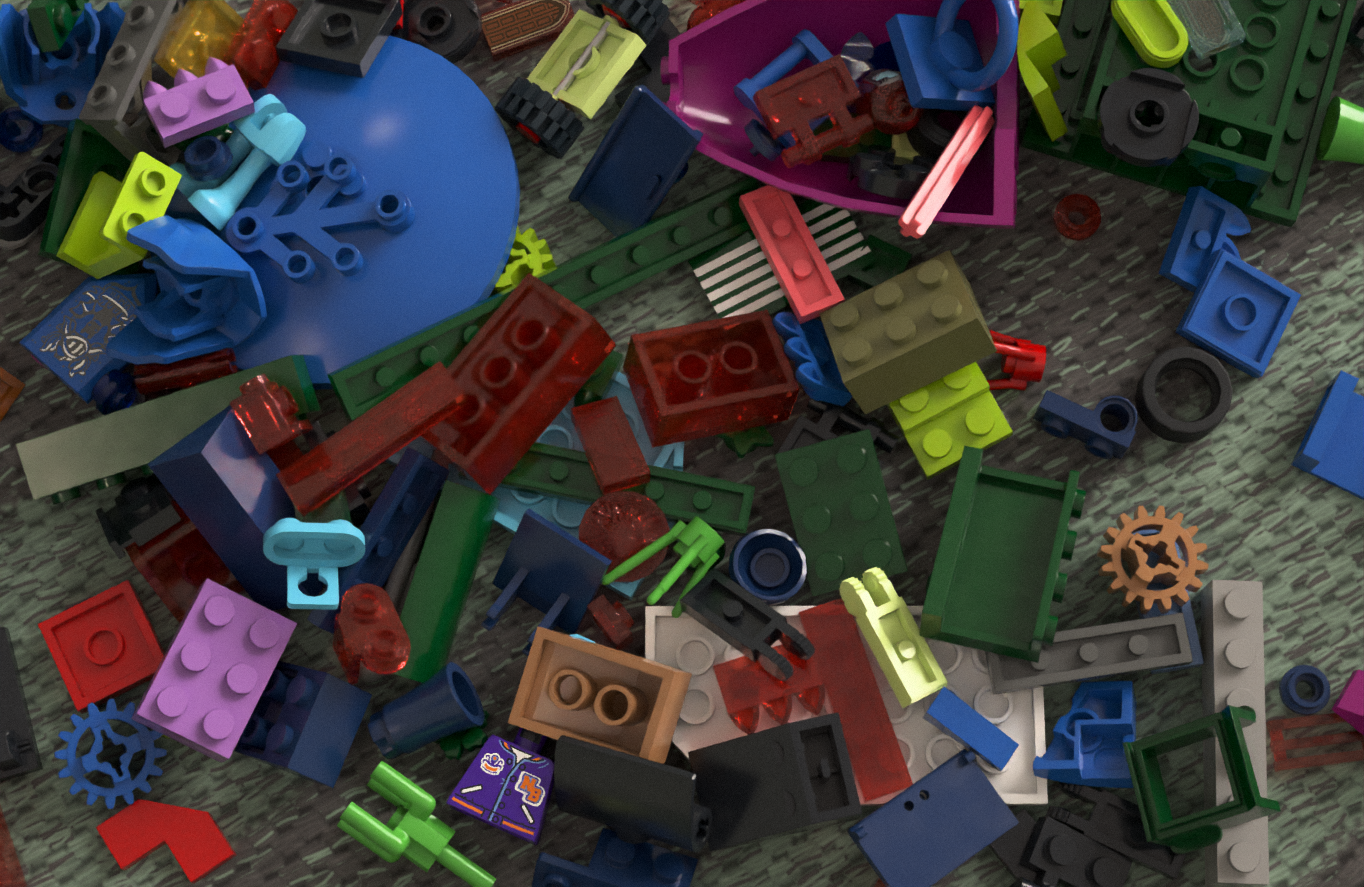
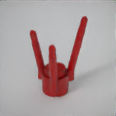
M989 330L997 349L995 353L1003 354L1001 372L1009 373L1010 375L1009 378L987 380L990 390L1016 389L1025 391L1027 381L1040 383L1046 363V345L1033 344L1031 340L1013 338Z

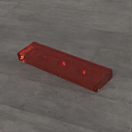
M439 361L277 473L276 476L296 509L303 516H306L469 401L444 365Z
M840 598L798 613V617L805 637L814 646L815 653L812 656L832 713L839 712L851 767L863 801L867 803L903 791L913 785L854 618L852 614L848 613L844 601Z

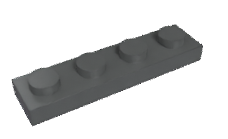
M1183 613L1055 632L1052 646L1042 644L1038 663L985 651L993 695L1184 666L1193 662Z

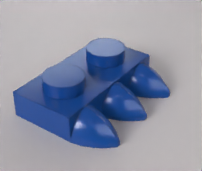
M1202 186L1190 187L1158 274L1191 292H1195L1216 250L1222 248L1241 259L1235 244L1226 234L1239 236L1249 233L1251 227L1247 217L1237 206Z
M789 312L778 313L772 321L773 329L783 338L785 342V355L794 362L797 368L796 379L802 385L804 391L810 398L817 401L840 406L847 404L853 396L842 381L822 322L812 319L799 324L795 314Z

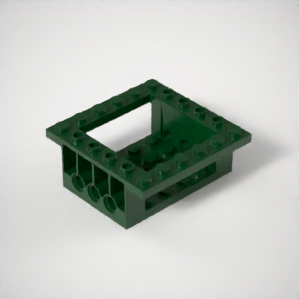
M1066 0L1057 31L1067 56L1051 66L1061 87L1053 93V97L1068 132L1052 142L1033 107L1021 147L1184 196L1187 195L1190 187L1202 186L1237 206L1244 214L1292 228L1298 216L1357 0H1213L1225 21V27L1221 28L1220 32H1226V36L1220 48L1209 47L1198 41L1192 34L1175 0H1173L1175 6L1171 0H1166L1185 27L1186 25L1190 34L1188 33V46L1183 57L1177 64L1168 68H1156L1147 64L1140 57L1113 16L1092 85L1081 111H1077V106L1110 0ZM1195 53L1206 55L1212 61L1213 69L1207 72H1199L1193 69L1188 62V56ZM1140 68L1160 69L1178 77L1185 84L1184 90L1190 95L1192 102L1195 99L1199 109V123L1190 145L1171 165L1165 167H1140L1129 164L1119 159L1116 155L1108 153L1101 144V134L1097 126V113L1105 91L1115 80L1118 81L1123 77L1129 76L1131 71ZM1145 108L1142 114H1135L1136 119L1145 127L1160 124V120L1153 117L1154 110L1150 108Z

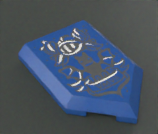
M156 273L108 275L100 279H96L93 276L88 277L19 342L20 345L82 400L89 404L130 364V362L107 356L105 353L106 346L113 337L137 317L134 314L135 307L155 300L157 293Z

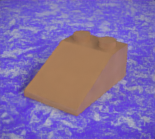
M538 626L508 723L556 740L560 736L565 735L665 764L692 673Z

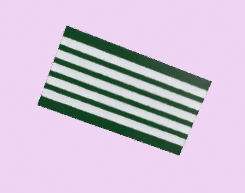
M811 199L797 206L835 281L877 261L868 246L862 250L865 240L847 210ZM752 230L688 261L729 336L790 305Z

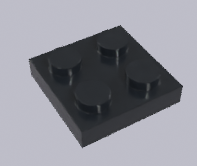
M305 0L275 47L280 61L364 78L403 14L400 1Z

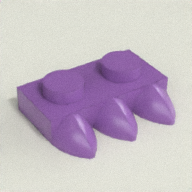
M213 57L208 58L204 76L198 78L193 73L179 68L174 79V88L167 90L162 85L148 80L143 92L145 110L165 148L255 112L254 102L234 64L229 66Z

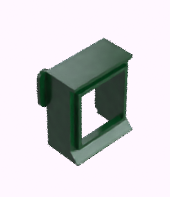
M1228 705L1221 712L1131 743H1122L1147 842L1170 846L1173 852L1185 854L1219 843L1223 837L1222 830L1281 812L1278 801L1260 796L1242 728L1256 722V713L1253 708L1249 706L1235 707ZM1211 737H1217L1234 800L1173 820L1157 756Z

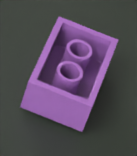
M207 578L199 587L131 719L220 763L228 760L297 623Z

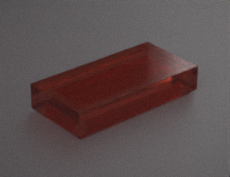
M617 396L571 408V420L603 495L650 482L651 472Z

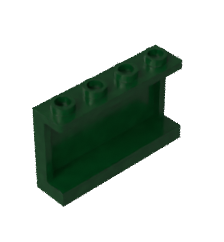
M964 445L922 610L920 636L1038 663L1042 644L1052 646L1059 617L1049 615L1052 601L1062 603L1068 574L1059 572L1061 559L1071 561L1077 532L1068 530L1070 518H1081L1086 491L1077 489L1080 472L1070 470L1068 482H1060L982 465L984 449Z

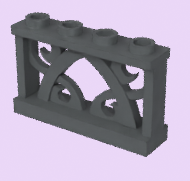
M133 0L130 8L127 10L112 47L106 54L105 62L87 95V100L79 115V119L86 125H91L130 162H132L137 153L145 152L168 167L176 162L185 165V152L174 145L165 148L160 137L150 131L153 124L144 107L143 92L147 81L153 82L151 67L153 52L170 43L177 42L175 56L177 71L180 68L193 73L198 78L205 75V66L209 57L217 58L229 66L233 64L235 66L251 28L242 18H234L218 0H183L184 17L182 7L179 2H176L177 0ZM197 16L204 22L201 28L195 26ZM125 113H138L139 115L137 121L131 126L122 121ZM144 131L150 140L149 144L139 137Z

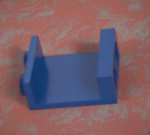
M1341 370L1329 383L1291 465L1364 500V397L1353 392L1359 378Z

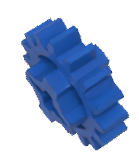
M108 699L105 711L99 712L96 705L92 702L87 705L88 718L83 720L76 714L70 717L72 724L76 728L73 733L68 731L59 732L58 737L67 742L68 745L67 749L54 752V758L67 761V767L57 773L58 777L66 778L72 776L75 782L71 785L68 792L74 795L82 789L88 792L86 796L87 805L92 806L98 796H103L106 808L113 809L116 796L122 795L128 805L133 804L134 795L132 791L138 788L145 793H149L152 789L145 780L147 776H161L163 770L153 765L154 758L167 755V750L155 748L153 742L163 734L155 730L149 732L146 726L131 719L135 711V703L130 702L122 712L117 711L114 699ZM107 720L124 722L133 727L138 733L129 737L112 731ZM90 728L94 740L89 752L76 758L78 741L85 730ZM100 731L104 733L106 740L109 739L112 746L121 744L124 748V754L118 757L119 766L117 767L120 777L116 769L112 768L109 762L99 763L96 754L103 751L102 741L104 740ZM145 749L143 765L135 778L131 779L128 766L133 754ZM94 770L109 776L114 788H103L94 785L83 775Z

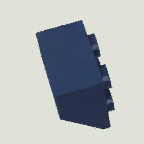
M278 661L234 751L306 780L334 788L372 694L329 673Z

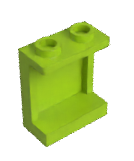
M139 152L134 156L122 183L103 171L96 173L56 256L96 279H100L144 259L148 250L129 242L126 239L127 231L144 222L164 216L182 174L145 152Z

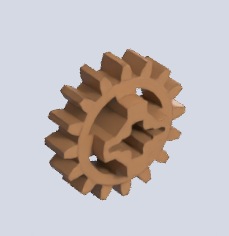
M1159 505L1152 516H1148L1144 506H1138L1134 512V520L1123 513L1116 520L1120 530L1109 527L1104 533L1103 537L1112 545H1102L1098 549L1097 556L1108 560V563L1101 566L1098 573L1099 576L1112 577L1113 582L1107 588V592L1112 594L1121 590L1125 594L1121 605L1125 608L1133 600L1140 602L1141 614H1147L1152 605L1157 603L1160 612L1165 614L1171 609V599L1182 607L1190 600L1186 590L1196 593L1201 588L1203 583L1194 575L1204 574L1208 570L1209 564L1197 560V557L1206 551L1207 545L1204 543L1194 544L1192 541L1193 536L1199 530L1196 525L1187 529L1180 526L1184 514L1178 512L1170 520L1165 518L1164 506ZM1141 530L1159 531L1156 535L1146 537L1139 533L1133 535V533ZM1175 542L1182 551L1184 561L1178 558ZM1151 551L1159 556L1157 565L1154 568L1146 564ZM1121 559L1125 560L1128 564L1130 578L1122 567ZM1159 582L1167 587L1170 584L1172 585V587L1165 590L1154 591L1146 589L1148 585Z

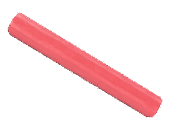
M978 105L971 107L899 218L898 224L902 227L900 233L903 236L908 237L911 235L916 239L923 237L994 125L995 120L991 116L993 110L990 107L982 108Z

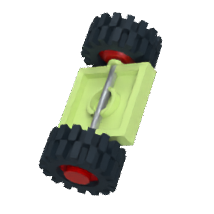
M585 0V4L595 10L593 13L596 16L579 9L528 78L517 77L494 107L496 113L500 114L501 119L509 123L513 130L518 131L521 134L520 136L531 141L536 147H540L546 154L562 159L584 130L583 123L575 118L576 115L572 111L592 119L625 73L632 67L634 61L646 45L649 44L670 16L669 8L662 3L663 0Z

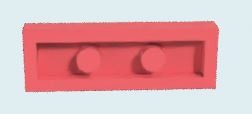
M766 185L741 195L739 206L799 324L820 316V313L844 302L845 298L791 194Z

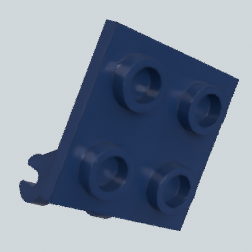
M528 509L522 517L492 583L503 590V592L487 611L486 616L488 617L482 622L481 626L491 631L502 615L519 597L546 614L538 625L539 627L553 630L556 626H559L568 633L575 634L612 561L533 510ZM537 628L527 640L529 644L522 651L527 656H529Z

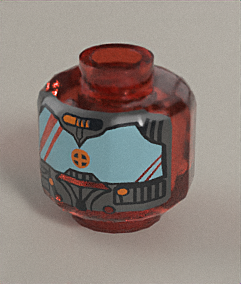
M882 68L870 72L862 79L856 90L854 102L857 114L863 123L884 134L900 135L909 132L918 124L924 113V108L911 107L901 72L894 69Z

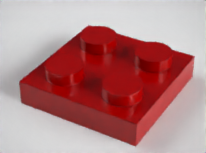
M129 580L111 587L38 624L77 711L81 714L87 712V705L92 702L98 707L106 703L108 699H114L151 680L165 655L139 596Z

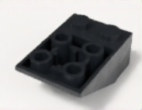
M839 712L787 723L688 752L692 772L696 774L695 787L699 805L710 808L712 812V826L707 840L710 852L858 820L862 815Z

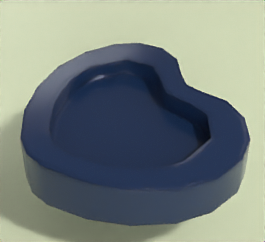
M752 119L744 127L748 138L754 145L749 150L753 156L756 157L761 153L768 160L774 161L785 149L782 143L761 122Z

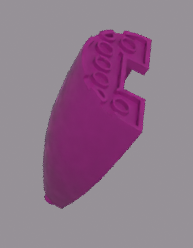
M746 0L669 40V56H663L661 59V80L663 85H670L669 101L663 103L692 130H699L703 133L701 141L695 150L726 167L784 192L837 208L900 218L917 191L912 190L910 200L887 197L857 187L859 177L854 178L850 182L846 179L849 164L795 159L796 147L791 152L785 148L774 161L768 160L761 153L756 157L753 156L749 150L754 145L748 138L744 127L752 119L762 124L764 123L751 109L745 107L738 100L733 87L744 78H753L793 44L792 38L802 29H807L816 36L862 88L838 112L906 118L911 104L903 80L877 86L864 79L871 72L882 68L894 69L900 72L885 23L896 13L937 17L943 0ZM966 0L960 8L956 19L969 20L985 67L995 51L998 40L999 25L997 12L991 0ZM1014 0L1018 15V24H1020V2L1019 0ZM1017 46L1008 69L991 86L996 102L993 105L995 114L993 130L983 150L970 161L931 224L1015 229L1014 215H1017L1018 188L1016 175L1019 173L1020 69ZM803 59L765 91L764 95L773 102L814 67L813 63L810 60ZM942 112L937 115L939 123L948 130H957L961 124L960 118L952 112Z

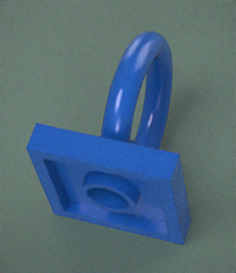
M943 0L937 17L896 13L885 23L911 107L969 111L974 105L985 108L986 106L991 107L996 103L991 86L1008 69L1018 41L1019 24L1014 0H991L997 12L999 32L995 51L985 67L969 20L956 19L960 8L966 0Z

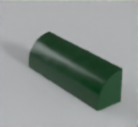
M448 480L445 481L382 671L423 683L446 665L501 499Z

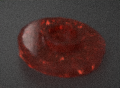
M614 491L599 497L586 509L579 525V540L612 561L606 572L607 574L668 533L670 527L663 510L651 498L635 491ZM669 545L614 582H634L649 576L662 564Z

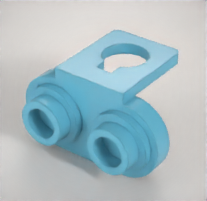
M284 518L277 521L274 526L265 532L263 536L264 555L276 564L287 566L288 608L335 610L338 608V567L352 565L358 562L365 554V537L352 523L341 519L333 520L329 523H302L294 518ZM307 573H318V580L327 586V591L320 596H307L299 590L298 585L302 581L307 580Z

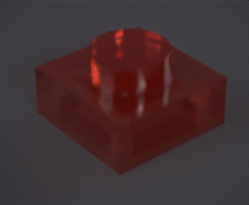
M602 594L587 605L589 615L614 649L621 651L633 642V635L629 628L635 623L618 600L611 605Z

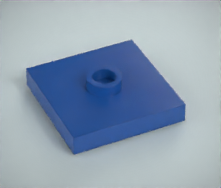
M1220 248L1214 252L1175 333L1254 378H1259L1263 376L1301 294Z

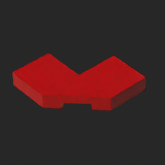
M137 799L133 804L128 805L96 827L122 870H127L164 844H167L189 881L195 884L237 855L211 813Z

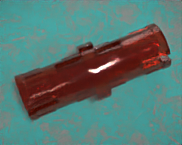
M227 347L220 351L190 357L169 364L148 363L135 365L134 375L142 376V378L135 379V383L141 395L179 386L185 390L197 386L199 382L237 373L238 367L236 365L231 366V362H237L233 349Z

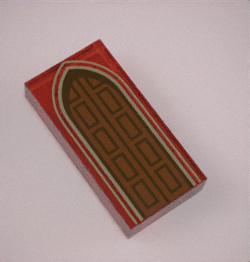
M519 0L481 14V32L495 62L557 39L575 14L569 0Z

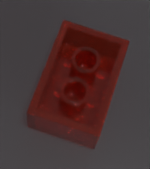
M768 310L631 335L623 364V370L652 448L787 421L800 390Z

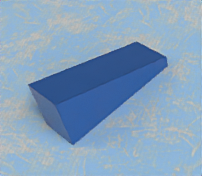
M944 686L923 716V719L971 750L999 771L1003 770L1019 746L1018 743Z

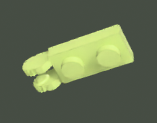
M874 567L864 571L865 573L862 574L863 578H861L863 583L854 577L843 580L839 584V595H841V600L844 601L848 613L857 617L855 619L899 703L902 708H905L940 691L943 686H948V681L926 640L920 636V629L902 596L899 597L884 571Z

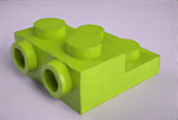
M977 362L886 404L927 480L958 465L961 461L964 445L986 450L1013 435V431L991 394L990 385Z

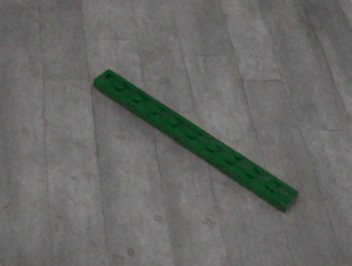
M749 176L738 179L328 373L327 376L346 418L351 421L751 229L739 206V199L741 195L759 189L756 179Z

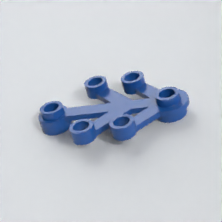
M335 153L329 156L324 163L325 176L292 214L277 216L293 194L300 193L307 188L310 180L308 172L300 162L290 160L281 164L277 170L278 183L257 207H246L232 215L226 226V237L229 244L237 252L245 255L264 253L283 268L291 281L303 284L310 281L315 275L316 266L314 261L304 251H291L276 237L297 235L329 259L339 274L349 277L356 275L362 269L363 257L353 244H341L324 230L378 222L385 231L398 233L406 230L413 223L415 209L408 196L396 189L382 192L372 202L324 209L342 186L353 182L357 173L356 167L349 156L344 153ZM338 165H347V170L343 174L333 175V171ZM300 172V176L295 182H286L290 173ZM399 202L394 212H384V208L389 203ZM256 224L255 230L251 234L242 235L243 230L248 225ZM354 254V260L351 264L347 266L340 265V260L344 255ZM306 261V267L302 272L292 273V268L297 262Z

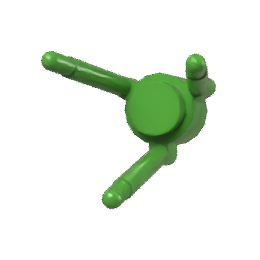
M697 516L687 525L679 520L668 533L607 573L601 583L609 585L674 541H678L672 549L680 559L647 597V603L654 605L688 566L692 568L697 566L671 612L673 618H679L683 612L680 599L704 578L708 569L719 558L716 552L725 542L716 531Z

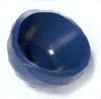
M774 529L752 531L740 538L734 545L729 557V577L768 606L783 604L799 592L807 574L806 557L797 542L784 532Z

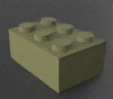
M950 250L820 313L842 381L865 414L997 352L971 285Z

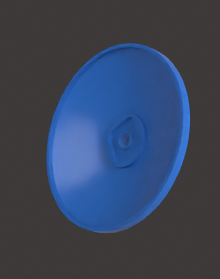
M393 36L387 38L364 78L280 61L275 47L258 54L236 68L253 102H256L264 95L273 94L285 106L287 113L296 116L306 127L305 136L291 160L298 161L303 165L309 174V184L304 191L293 194L277 216L292 214L325 176L324 163L327 158L335 153H344L354 163L357 170L356 177L349 185L342 186L324 209L372 202L382 192L396 189L404 192L410 199L415 209V218L409 228L398 233L385 231L378 222L324 230L341 244H353L361 253L363 267L356 275L349 277L339 274L329 259L297 235L276 237L291 251L301 250L306 252L315 263L316 272L314 277L306 283L297 284L290 280L280 265L264 253L245 255L233 249L226 237V227L219 231L176 188L164 216L168 215L174 219L184 217L197 221L231 247L255 271L266 304L268 316L249 339L233 348L211 352L213 355L238 371L253 368L290 355H303L314 390L333 389L327 376L328 373L479 303L490 296L507 264L516 236L520 207L519 176L513 148L499 116L488 98L463 71L441 55L419 44ZM234 121L230 122L228 125L229 127L234 129V131L237 128L234 124ZM243 161L238 165L234 172L239 168ZM272 164L260 175L236 209V212L246 207H257L278 183L277 170L279 167ZM338 165L334 169L333 175L343 174L347 170V165ZM300 172L290 173L286 182H295L299 178ZM399 202L389 203L384 208V212H394ZM256 224L248 225L243 230L242 235L251 234L255 230ZM150 251L151 257L157 256L156 253ZM354 254L344 255L340 260V265L347 266L351 264L354 260ZM306 261L297 262L292 268V273L302 272L306 267Z

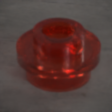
M1072 194L1064 197L1057 204L1053 215L1054 225L1061 235L1070 240H1085L1094 235L1101 223V211L1097 203L1090 197L1082 194ZM1072 212L1081 213L1085 218V223L1075 225L1069 220L1068 215Z

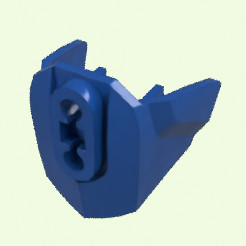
M108 2L99 12L92 9V3H84V10L61 49L41 53L27 10L23 9L17 12L12 4H2L0 10V76L6 94L17 102L24 115L39 124H55L59 127L68 128L69 122L75 118L79 119V115L87 100V95L105 62L106 54L112 47L126 13L119 8L117 2ZM61 96H68V103L73 108L69 110L58 108L57 106L61 104Z
M165 215L129 229L126 237L129 242L157 254V256L144 259L143 267L155 270L161 293L154 301L135 307L134 314L137 317L107 343L105 353L109 357L137 365L147 363L169 364L238 346L249 339L268 316L262 289L255 271L211 230L192 219L184 217L174 219Z

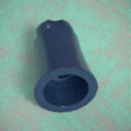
M449 662L428 680L405 695L384 705L383 710L370 716V723H368V729L373 742L380 749L382 755L392 760L404 753L410 754L456 732L482 725L484 723V711L478 693L469 677L457 664Z

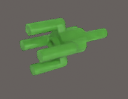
M384 761L378 764L366 786L398 808L388 823L384 825L353 802L348 805L340 817L341 820L337 827L386 862H397L403 855L427 873L436 860L472 887H491L496 881L494 876L447 844L456 831L431 814L436 806L434 797Z

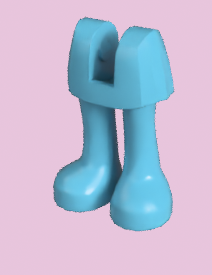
M273 94L264 95L254 102V113L234 120L237 128L226 141L233 154V161L223 176L216 180L200 182L193 180L189 176L184 164L176 162L169 166L182 174L177 189L219 231H222L227 226L229 219L235 214L236 209L260 175L272 164L280 167L284 162L290 161L305 136V125L296 116L287 113L285 106ZM243 161L239 168L234 172L238 165Z

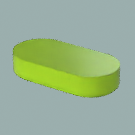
M1166 0L1111 1V11L1115 20L1140 57L1147 64L1156 68H1168L1181 60L1188 46V33Z

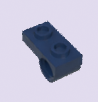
M1047 390L1033 419L1041 422L1040 427L1054 437L1066 439L1069 435L1086 443L1085 449L1099 458L1111 459L1114 456L1121 459L1136 433L1134 429L1137 424L1138 415L1134 405L1122 396L1105 397L1092 411ZM1105 414L1116 416L1121 421L1123 430L1119 432L1107 430L1102 425L1100 416Z

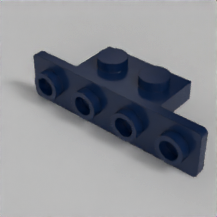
M603 828L588 867L541 852L536 861L532 887H690L698 859L648 842L638 844L626 843L619 839L616 832Z

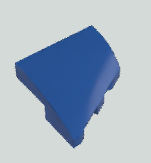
M1082 682L1072 697L1073 704L1071 710L1060 717L1053 728L1054 738L1048 746L1046 753L1042 758L1036 756L1034 759V776L1084 786L1134 788L1122 744L1136 741L1137 702L1133 682Z

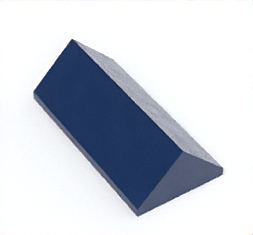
M229 405L148 463V466L253 601L272 611L288 607L287 566L276 564L264 555L263 536L270 527L284 518H294L302 523L319 522L234 408ZM307 573V580L302 581L298 588L303 594L314 597L319 594L324 583L318 580V573Z

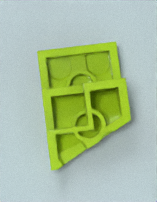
M1030 0L1025 4L1018 30L1017 56L1019 69L1040 123L1053 142L1067 133L1068 129L1053 97V93L1061 87L1051 65L1067 56V52L1057 29L1035 0Z

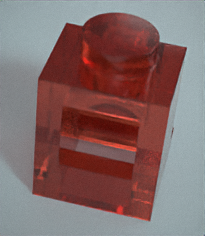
M265 373L242 384L239 387L242 395L229 402L259 455L272 453L313 429L309 419L297 420L295 413L299 411V408L290 391L285 386L278 387L276 382H270Z

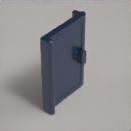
M645 85L635 86L568 198L572 202L579 201L615 237L648 223L698 146L703 133L699 130H692Z
M961 750L847 830L849 836L886 887H931L1019 823L974 761L976 756L971 750ZM920 792H923V793L926 794V796H927V799H926V800H925L924 795L920 794Z

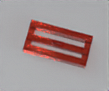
M1336 713L1272 720L1266 723L1268 733L1270 732L1271 737L1270 748L1274 754L1275 761L1273 764L1275 772L1364 761V735L1359 731L1288 740L1283 739L1282 731L1348 723ZM1360 741L1363 750L1289 759L1286 756V750Z

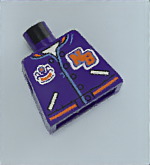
M521 727L513 743L491 735L450 794L446 802L448 806L537 846L541 838L555 783V762L540 755L548 737Z

